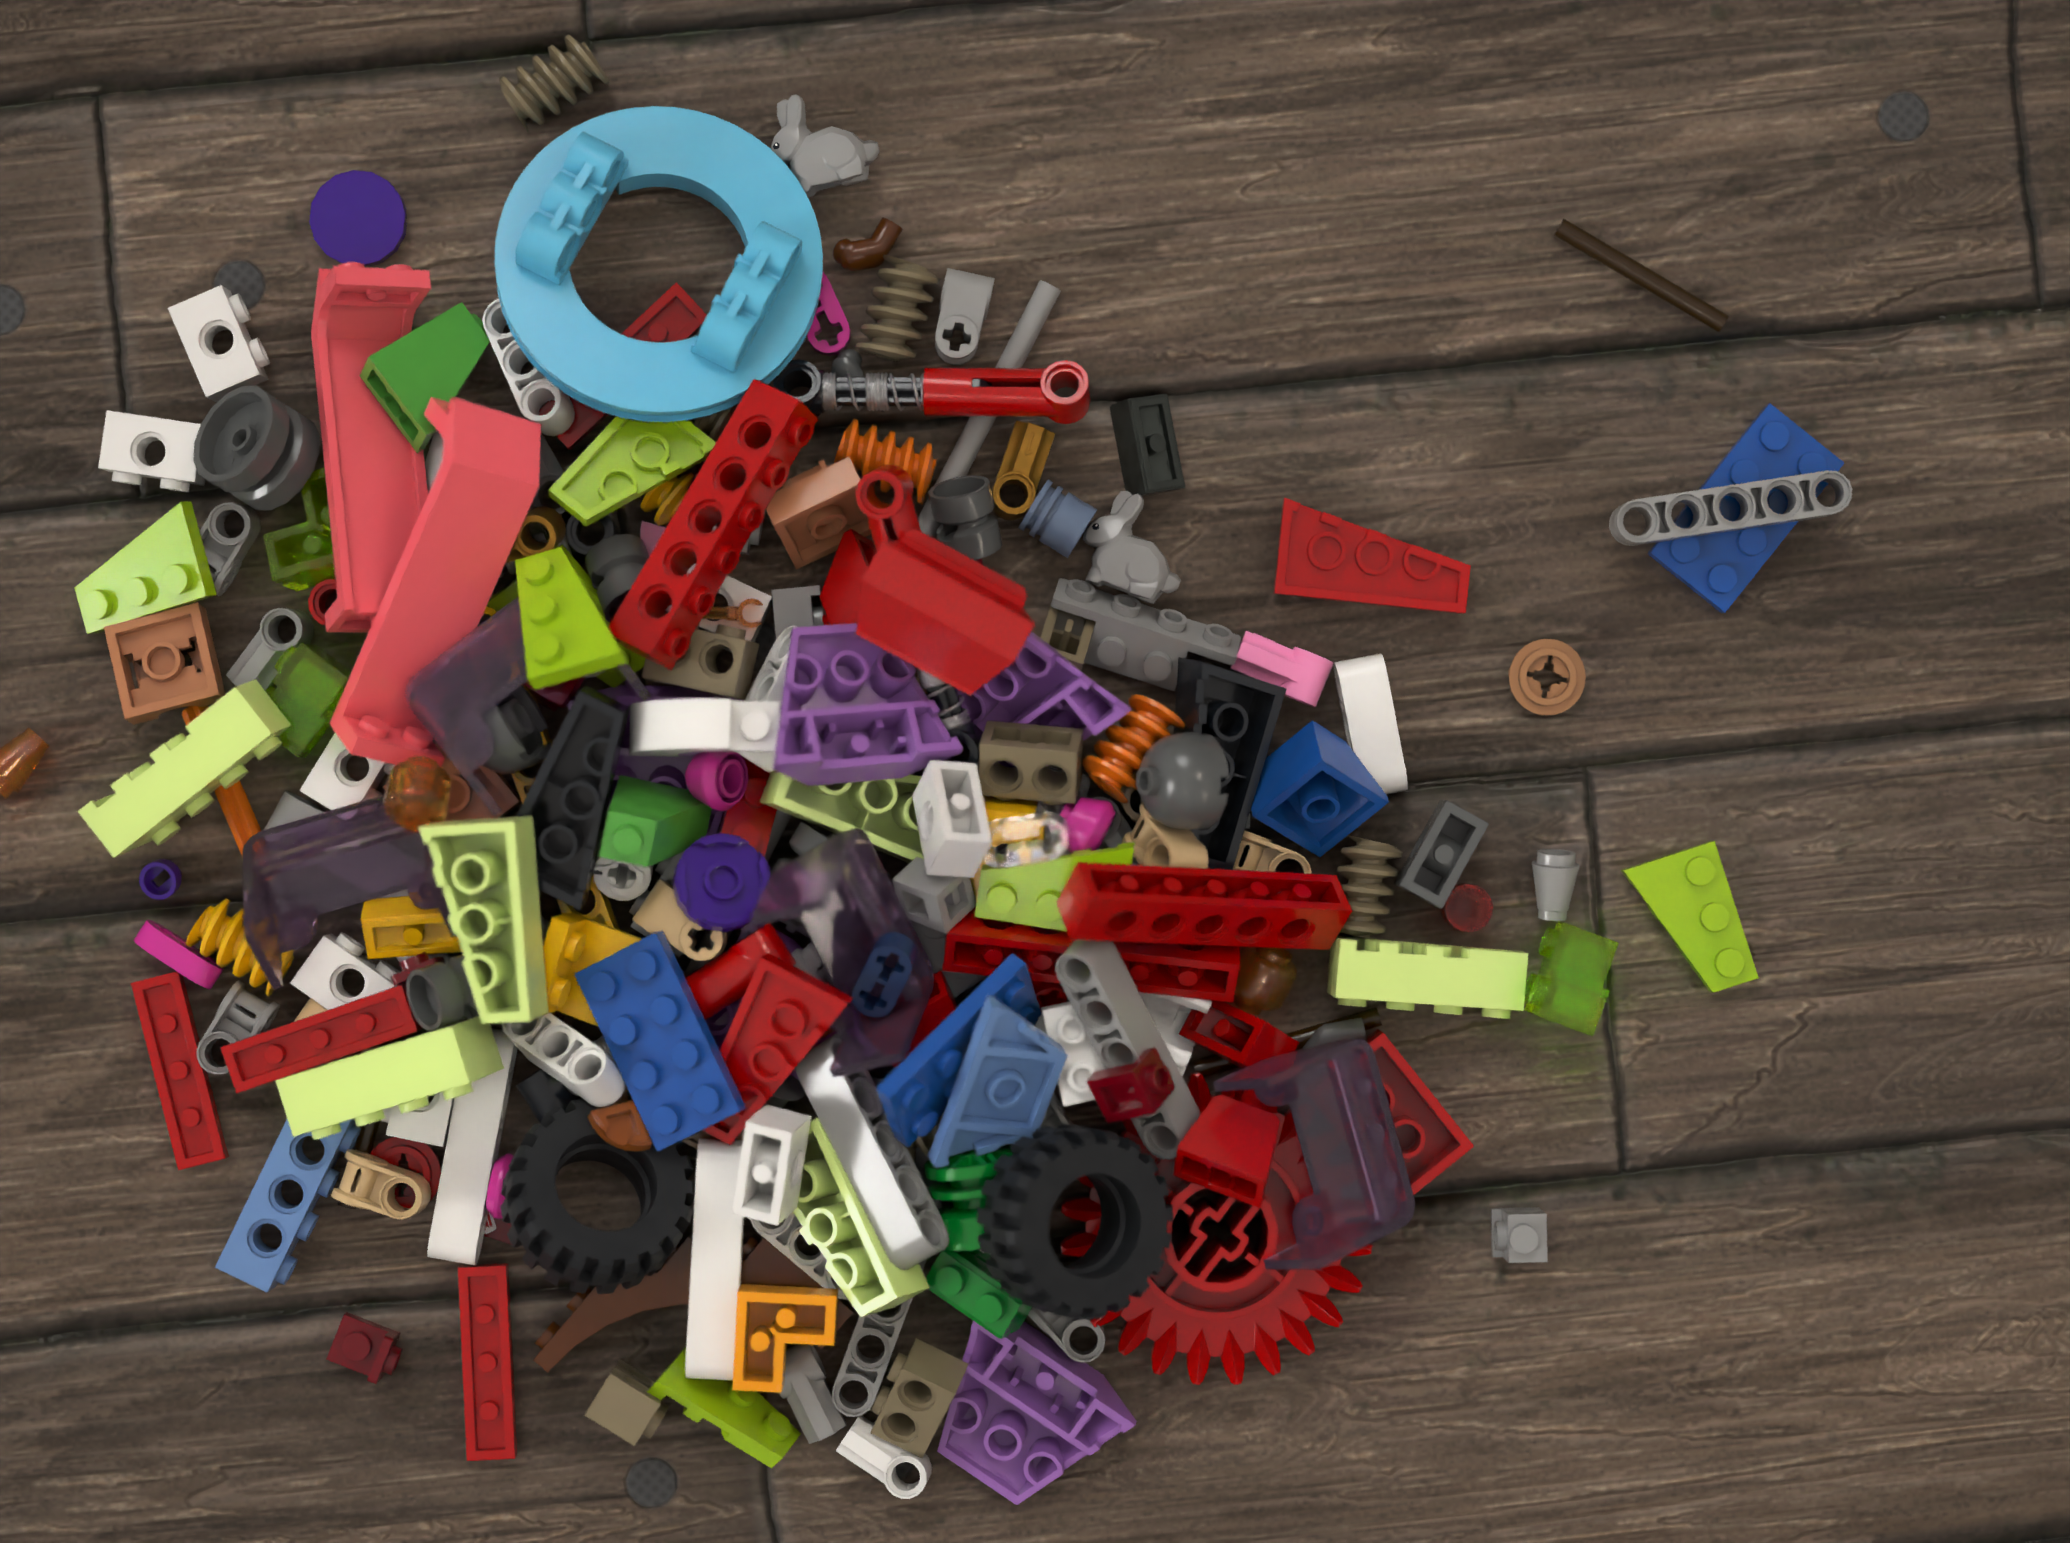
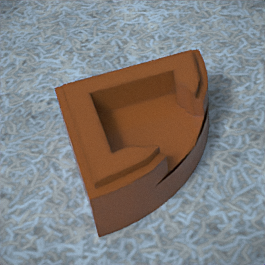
M633 1100L593 1110L588 1115L589 1122L596 1133L606 1142L617 1148L628 1151L649 1150L652 1146L650 1135Z

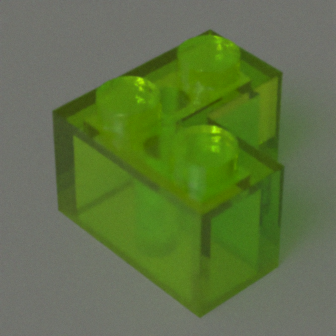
M325 467L314 470L301 489L307 521L263 535L272 581L295 592L314 587L327 579H336Z
M301 643L297 649L293 645L290 646L278 659L274 669L279 673L272 680L278 687L276 689L270 686L266 689V693L291 724L287 730L278 736L282 741L281 745L295 756L306 758L330 728L329 723L352 671L319 646Z
M1557 921L1555 929L1548 927L1538 951L1539 955L1544 956L1538 975L1531 973L1526 981L1525 1001H1527V1005L1524 1011L1593 1036L1610 992L1602 987L1619 943Z

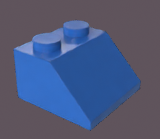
M1312 720L1266 758L1251 811L1253 817L1316 856L1321 857L1389 803L1385 792L1347 742Z

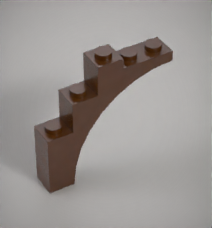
M693 1232L684 1241L681 1239L664 1262L665 1264L652 1276L645 1275L640 1284L629 1289H625L622 1287V1284H619L615 1291L609 1294H598L596 1286L592 1290L588 1287L584 1294L577 1292L566 1305L572 1311L566 1321L561 1326L552 1321L534 1342L541 1350L533 1358V1361L548 1372L575 1345L606 1325L642 1311L680 1304L689 1305ZM751 1236L743 1245L741 1284L823 1288L764 1237L758 1241ZM838 1298L836 1332L852 1315L854 1310L853 1305L846 1299ZM825 1345L815 1346L822 1350Z

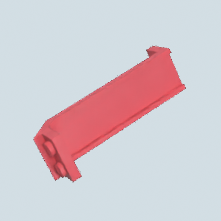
M358 262L342 263L338 266H333L332 269L319 268L311 338L338 596L325 613L326 632L369 633L428 496L424 451L416 453L360 378V374L369 356L412 332L415 312L431 289L429 270H413L412 267L404 264L391 265L386 268H368Z
M431 397L424 412L425 417L439 431L443 438L442 462L329 723L352 755L438 775L445 757L432 741L433 737L430 733L539 488L540 423L457 397H451L449 402Z

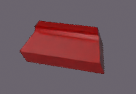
M915 529L907 531L900 541L881 542L861 579L855 634L971 696L980 687L1015 662L1035 623L1024 610V604L1027 599L1024 587Z

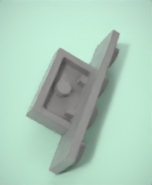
M1060 578L1051 602V607L1096 621L1085 656V663L1174 691L1177 685L1178 658L1186 659L1188 651L1229 665H1234L1237 658L1241 636L1232 633L1225 626L1219 624L1206 625L1187 619L1185 615L1172 609H1156L1141 604L1139 600L1129 595H1113L1095 589L1094 586L1083 580Z

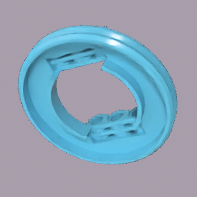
M647 106L613 111L589 119L554 139L535 156L513 185L501 213L495 240L494 262L497 292L509 330L522 352L549 382L565 394L596 410L626 419L645 422L685 421L709 416L739 404L753 379L768 385L794 358L813 323L819 302L823 274L821 235L811 203L798 179L781 158L752 134L721 118L690 109ZM649 187H668L690 192L707 200L721 210L741 236L745 246L744 254H738L734 262V269L726 281L721 295L716 294L711 310L697 336L665 343L640 341L624 336L600 322L587 309L576 292L569 268L614 189H616L619 195Z

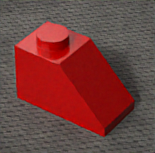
M853 529L843 533L819 596L826 612L822 617L824 625L857 623L861 579L872 561L876 550L872 541Z
M1211 1000L1212 1004L1207 1014L1194 1009L1191 1010L1179 1035L1245 1071L1275 1085L1278 1084L1299 1044L1298 1041L1270 1023L1223 1001Z

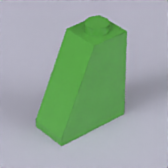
M461 302L369 356L362 369L360 378L416 453L425 449L437 430L424 415L430 398L434 397L449 402L451 397H457L480 361L490 341L482 320L477 315L470 314Z
M620 775L608 810L599 857L649 867L683 853L698 839L706 836L712 808L694 798L687 789Z

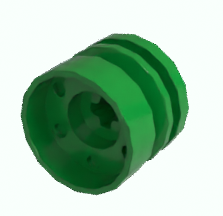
M1005 1144L996 1151L977 1156L974 1149L948 1157L949 1165L941 1168L934 1167L930 1160L924 1164L926 1178L937 1181L928 1188L931 1197L936 1200L952 1201V1203L938 1209L949 1236L948 1245L944 1250L967 1251L980 1249L978 1236L984 1234V1225L977 1223L978 1208L985 1207L987 1195L981 1194L986 1180H994L997 1172L993 1169V1166L1000 1156L1010 1157L1013 1154L1010 1144Z

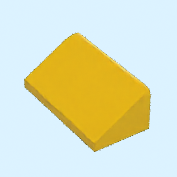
M444 893L365 900L362 908L361 924L368 959L415 956L423 952H427V955L462 952L457 934L453 935L448 916L451 915Z

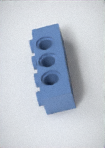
M288 1119L286 1120L215 1268L266 1293L275 1288L278 1283L283 1285L287 1283L298 1261L297 1258L291 1255L299 1239L305 1242L308 1240L318 1221L319 1215L312 1213L320 1195L328 1198L338 1180L340 1172L333 1168L341 1152L346 1154L347 1149L353 1148L361 1131V1128L355 1126V1119L341 1122V1132L320 1138L325 1149L324 1156L320 1161L308 1159L302 1150L303 1141L307 1136H312L311 1132L293 1137ZM285 1180H294L302 1187L303 1199L300 1204H290L283 1198L281 1187ZM263 1224H273L281 1231L282 1242L278 1248L268 1247L261 1240L260 1230Z

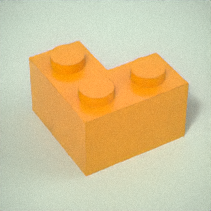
M741 1284L737 1293L732 1390L782 1393L785 1384L787 1343L834 1346L837 1325L838 1289Z

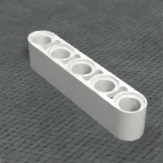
M493 1028V1035L504 1069L471 1082L473 1092L455 1097L427 1250V1257L475 1266L480 1256L488 1215L486 1210L487 1190L492 1168L499 1154L518 1050L503 1030Z
M699 1138L686 1345V1378L733 1380L737 1293L741 1285L744 1217L732 1214L743 1140H735L731 1145L719 1139Z

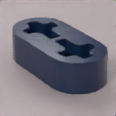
M889 932L881 935L876 941L858 976L851 995L854 1006L864 1015L883 1017L893 1009L912 972L918 955L917 947L909 937L901 933ZM891 952L900 956L893 968L884 965ZM876 982L884 985L882 993L878 997L870 994Z

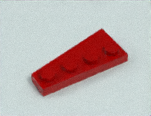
M1283 498L1273 594L1466 614L1471 565L1413 544L1410 545L1378 531L1361 527L1342 520V518L1320 512L1301 505V503Z
M768 952L764 954L757 965L720 1048V1053L747 1109L703 1131L731 1145L744 1131L746 1121L769 1101L853 1000V997Z

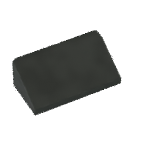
M1160 394L1130 398L1111 404L1110 413L1125 491H1129L1132 495L1146 496L1185 488L1168 395Z

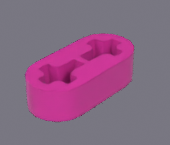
M823 272L821 281L823 287L820 289L819 296L822 306L816 310L807 338L815 351L822 355L833 356L846 349L850 343L851 331L831 283ZM824 313L832 327L840 325L843 331L837 334L838 343L832 346L826 340L818 342L816 339V335L822 332L817 316Z
M149 919L146 920L133 940L143 950L206 989L213 987L224 970V967L218 966L216 960L212 957L205 958L200 954L198 948L195 946L187 947L185 945L186 940Z

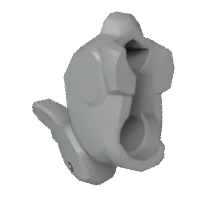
M791 95L789 100L783 99L777 103V117L781 129L774 136L770 149L786 165H789V169L798 179L808 198L814 196L820 190L839 185L849 186L868 179L869 164L879 154L878 142L873 140L863 141L854 133L833 126L811 132L806 126L805 103L799 95Z
M1120 491L1113 501L1111 513L1097 518L1089 524L1083 533L1084 542L1095 548L1091 557L1092 567L1085 581L1098 587L1106 585L1128 593L1129 596L1138 600L1154 604L1162 593L1176 591L1179 588L1181 579L1177 574L1170 572L1167 558L1153 542L1134 536L1132 533V524L1136 521L1144 506L1143 497L1139 494L1132 495L1129 491Z

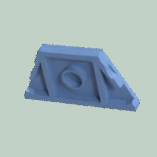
M993 996L986 997L929 1151L928 1157L934 1167L941 1168L949 1165L948 1157L973 1149L977 1156L996 1151L1005 1144H1013L1023 1136L1033 1138V1132L1041 1127L1068 1055L1058 1042Z

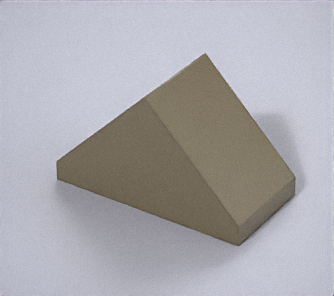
M1050 605L1040 638L1081 671L1096 621L1055 609Z

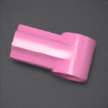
M1245 631L1240 642L1235 664L1231 665L1230 669L1248 677L1286 688V697L1316 708L1334 663L1298 647L1290 649L1256 633Z

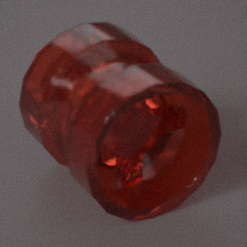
M1459 883L1454 886L1443 908H1440V912L1444 921L1452 928L1464 932H1474L1481 930L1490 921L1493 914V903L1491 897L1483 888L1473 884Z

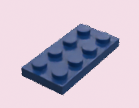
M1769 403L1762 409L1699 490L1821 471L1838 472L1844 465V462ZM1821 481L1818 483L1815 490L1816 498L1828 485L1827 482ZM1773 488L1767 497L1769 508L1777 514H1783L1788 507L1787 496L1783 491ZM1724 496L1719 505L1721 515L1729 521H1736L1741 509L1739 502L1731 496ZM1688 505L1683 508L1673 521L1680 528L1687 529L1693 521V513ZM1798 521L1656 542L1647 554L1720 613H1725Z
M663 931L655 932L574 974L657 1152L747 1109Z
M1013 953L876 1087L894 1137L907 1148L919 1137L927 1135L934 1128L938 1118L944 1113L987 996L995 997L1034 1026L1042 1015L1027 964Z

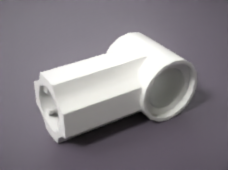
M858 1416L836 1449V1452L884 1483L887 1490L893 1496L900 1499H911L918 1496L925 1488L932 1473V1464L929 1457L924 1454L923 1458H920L871 1434L874 1423L863 1416ZM902 1462L914 1464L920 1473V1480L915 1483L901 1481L896 1473V1465Z

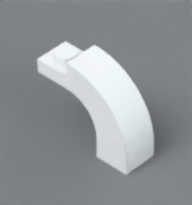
M667 699L633 703L630 705L629 756L678 757L680 753L713 751L775 752L780 719V702L731 701V699Z

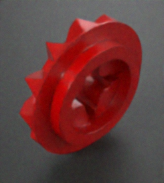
M391 1137L379 1143L371 1151L370 1154L398 1167L404 1154H406L409 1169L416 1170L417 1173H423V1177L428 1181L431 1188L430 1201L437 1194L441 1167L439 1156L428 1144ZM398 1184L394 1194L396 1201L405 1208H411L415 1203V1191L407 1184L404 1188V1194H401L402 1186Z

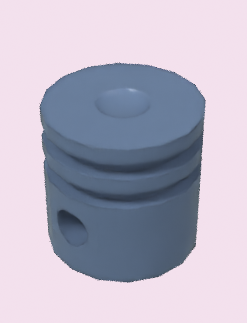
M1048 479L1018 528L1022 531L1028 528L1030 530L1029 535L1033 538L1036 534L1041 536L1039 539L1041 543L1068 559L1097 509L1078 499L1070 492L1065 496L1062 494L1063 488L1060 486L1056 489L1052 488L1053 482Z

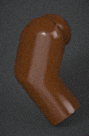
M882 217L870 239L856 241L842 239L837 242L833 249V258L844 269L853 272L877 268L885 261L883 255L889 254L903 229L894 222Z

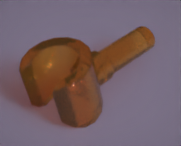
M746 599L739 603L738 606L712 607L709 613L703 616L702 619L737 621L743 628L751 629L758 627L763 622H747L742 616L743 608L746 605L762 606L763 604L756 599Z

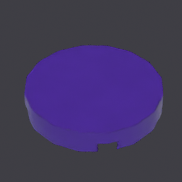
M351 170L333 176L320 187L311 203L309 223L314 240L327 256L341 264L358 262L365 266H373L383 263L397 252L406 236L407 214L403 198L389 181L373 172Z
M717 833L701 837L684 851L674 869L672 887L677 905L689 920L707 930L728 932L745 927L759 916L770 897L772 877L767 860L760 851L757 852L754 847L749 845L748 841L740 836Z

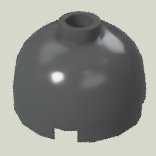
M505 673L492 676L468 693L460 708L458 721L460 731L458 742L466 757L473 761L476 760L483 767L500 774L515 773L536 765L546 758L551 748V741L543 745L540 732L548 727L537 703L519 682L510 686L503 681L509 676Z
M1197 732L1168 735L1156 741L1147 750L1136 776L1138 792L1151 817L1170 828L1181 830L1206 829L1217 822L1226 806L1228 794H1220L1221 778H1229L1228 764L1224 751L1215 737Z

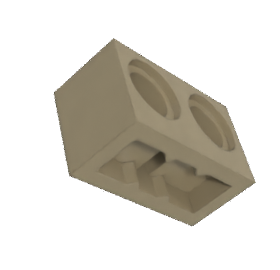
M699 623L690 638V645L685 658L681 662L676 663L672 671L645 659L642 678L745 700L751 685L759 643L745 640L746 630L718 624L716 633L698 630ZM729 648L733 654V664L727 672L721 674L716 666V658L723 649Z
M987 720L979 747V780L982 795L993 796L1001 801L1028 799L1039 800L1048 805L1076 804L1082 781L1084 729ZM998 761H1008L1015 765V767H1005ZM1055 765L1062 768L1064 771L1056 772L1049 769L1047 766Z
M916 1338L908 1356L898 1352L886 1379L894 1382L892 1388L882 1385L870 1411L878 1414V1417L870 1433L923 1458L957 1392L968 1363Z
M619 1359L585 1413V1416L635 1446L642 1434L651 1439L670 1406L664 1403L663 1399L659 1400L647 1392L655 1380Z

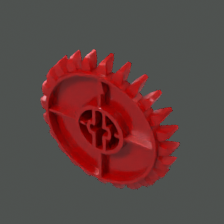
M1232 1071L1228 1074L1223 1082L1220 1095L1237 1101L1240 1100L1245 1090L1244 1080L1240 1072ZM1192 1072L1189 1075L1187 1087L1202 1114L1214 1096L1218 1095H1210L1208 1084L1200 1072ZM1267 1082L1261 1088L1262 1091L1268 1094L1271 1100L1267 1112L1275 1114L1281 1119L1263 1204L1261 1208L1241 1201L1226 1221L1232 1236L1224 1242L1215 1235L1193 1265L1188 1263L1208 1237L1201 1224L1202 1221L1210 1216L1219 1222L1236 1199L1218 1193L1212 1202L1203 1197L1192 1205L1188 1198L1195 1192L1206 1188L1173 1176L1176 1157L1172 1159L1156 1157L1144 1145L1131 1118L1121 1120L1126 1130L1119 1137L1128 1138L1138 1144L1141 1153L1149 1154L1156 1162L1158 1171L1154 1175L1164 1177L1166 1180L1169 1194L1164 1196L1166 1204L1172 1205L1173 1220L1179 1208L1187 1213L1186 1223L1189 1232L1175 1250L1172 1242L1169 1248H1163L1160 1259L1164 1261V1264L1158 1276L1151 1274L1146 1281L1150 1286L1139 1298L1130 1295L1128 1297L1130 1300L1128 1307L1117 1313L1107 1310V1314L1103 1318L1091 1319L1090 1322L1096 1328L1097 1325L1103 1326L1121 1315L1126 1322L1120 1331L1117 1345L1118 1351L1124 1356L1136 1349L1146 1337L1154 1341L1151 1350V1366L1155 1374L1162 1375L1171 1364L1176 1352L1179 1351L1186 1353V1366L1192 1384L1200 1385L1203 1382L1208 1370L1210 1357H1220L1230 1382L1233 1385H1238L1242 1383L1244 1375V1354L1254 1351L1267 1371L1272 1375H1276L1281 1370L1277 1341L1285 1337L1295 1348L1310 1356L1315 1352V1346L1304 1322L1310 1316H1313L1333 1327H1340L1343 1323L1342 1316L1337 1308L1326 1296L1330 1287L1344 1292H1361L1363 1285L1360 1280L1340 1263L1342 1256L1371 1254L1373 1246L1366 1238L1357 1233L1347 1231L1345 1222L1370 1215L1373 1212L1372 1205L1362 1198L1342 1196L1340 1188L1352 1183L1362 1175L1363 1171L1361 1166L1353 1161H1340L1329 1164L1326 1157L1337 1148L1343 1138L1335 1128L1321 1130L1310 1137L1308 1136L1305 1129L1311 1122L1315 1112V1106L1309 1101H1301L1292 1106L1284 1115L1277 1111L1281 1097V1086L1279 1084L1275 1085ZM1095 1128V1129H1098V1130H1103V1131L1111 1132V1131H1109V1130H1105V1129H1101V1128ZM1087 1176L1080 1177L1077 1180L1090 1187L1088 1196H1074L1065 1199L1061 1203L1062 1214L1085 1222V1230L1072 1233L1062 1240L1061 1250L1062 1254L1083 1256L1094 1243L1101 1223L1100 1199L1094 1185ZM1259 1210L1261 1215V1232L1253 1250L1247 1245L1249 1236L1244 1228ZM1167 1221V1233L1172 1234L1173 1221ZM1241 1254L1245 1258L1237 1266L1222 1271H1212L1222 1257L1229 1262L1234 1261Z

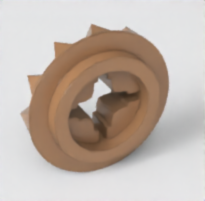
M1540 639L1527 644L1516 653L1508 670L1510 692L1522 708L1538 715H1556L1568 710L1578 701L1585 686L1586 674L1580 656L1568 644L1555 639ZM1549 656L1551 657L1552 673L1559 675V678H1565L1566 683L1550 684L1548 691L1545 692L1544 698H1542L1541 682L1527 676V672L1534 673V671L1543 670Z

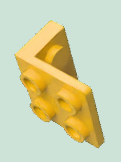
M573 912L552 917L543 944L548 1003L547 1014L558 1011L598 1026L574 974L642 940V938Z

